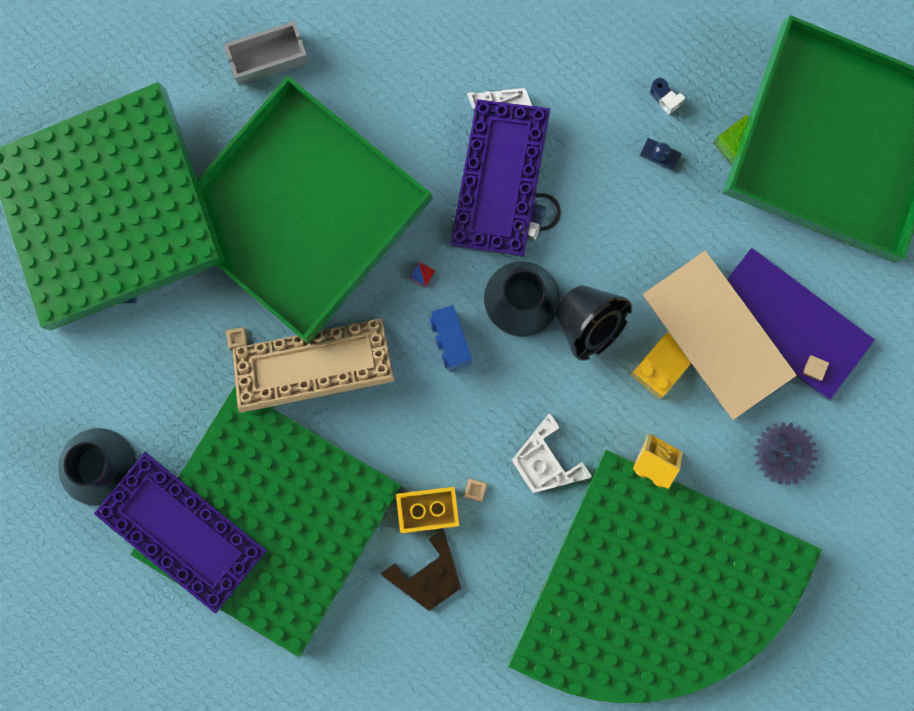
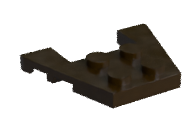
M443 529L429 538L439 557L412 577L406 579L395 563L380 573L428 611L461 589Z

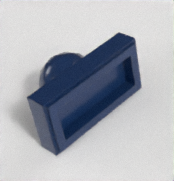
M648 138L639 156L674 171L682 153L671 149L666 143H659Z

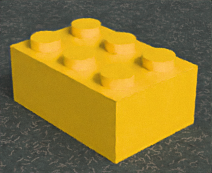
M455 487L396 494L401 534L459 526Z

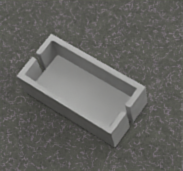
M295 21L224 44L238 86L309 63Z

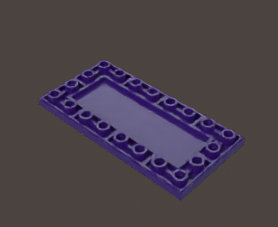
M476 100L450 246L525 257L528 231L531 224L551 112L550 108Z
M752 247L727 278V281L797 377L827 400H831L875 341L874 338ZM811 355L829 363L822 381L803 374Z
M147 452L141 455L94 512L95 516L215 614L218 613L267 552L264 547Z

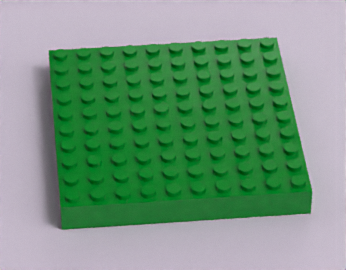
M788 16L781 24L722 194L890 262L896 263L905 260L914 233V66L795 16Z
M289 76L282 81L197 179L225 262L216 266L308 344L433 200L432 194Z
M159 82L0 147V200L41 328L52 331L225 262L167 90Z
M236 386L232 389L178 477L267 550L220 610L297 657L302 656L396 498V494L399 493L402 487L401 484L271 407L239 413ZM136 548L133 549L130 554L131 556L177 583Z

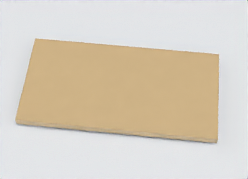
M706 250L642 294L732 420L797 376Z
M382 318L321 330L309 344L296 335L232 348L239 413L394 381Z

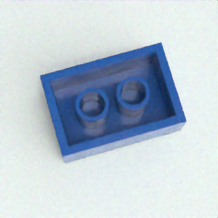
M454 305L431 312L432 318H429L430 326L433 332H437L438 336H435L438 349L443 350L444 354L441 356L444 367H449L451 372L472 365V357Z

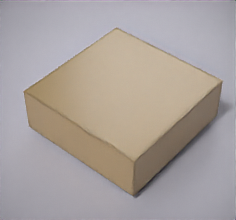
M245 327L226 330L229 350L248 346Z
M811 355L803 374L822 381L829 363Z
M469 478L464 497L482 502L487 483Z

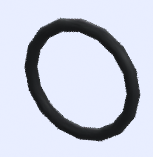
M545 193L536 194L535 198H548L554 202L557 208V216L554 222L547 227H540L539 231H546L558 223L561 209L554 197Z

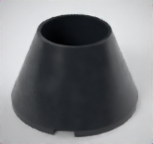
M525 261L512 262L499 268L489 279L484 293L485 309L492 323L503 332L513 336H531L543 331L554 320L560 304L559 289L552 275L543 267ZM516 281L530 282L538 289L541 301L534 308L528 310L517 309L507 301L505 296L506 288Z
M585 285L577 286L568 292L561 300L556 315L573 355L580 361L590 360L589 356L593 354L599 355L605 351L628 323L626 317L628 313L631 314L632 304L626 297Z
M93 428L82 431L71 438L60 455L58 473L61 484L66 492L75 500L87 505H101L135 464V454L128 441L112 430ZM99 448L105 458L104 472L96 481L86 483L79 473L80 459L88 450Z

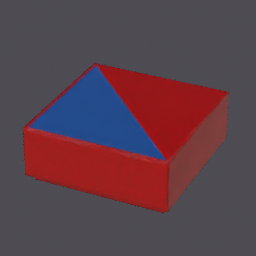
M418 261L409 279L426 288L435 270Z

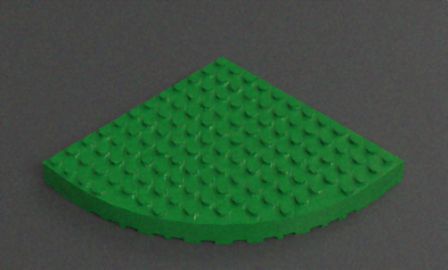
M604 450L508 662V667L565 693L596 701L648 703L673 699L699 691L723 680L746 665L781 631L796 609L822 549L675 481L672 482L668 489L665 487L661 488L655 485L650 478L639 476L633 469L634 462Z

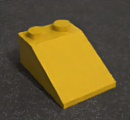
M666 332L630 375L660 400L684 373L691 362L670 333Z
M649 433L633 469L639 476L643 478L648 477L653 480L655 485L668 489L680 471L683 452Z

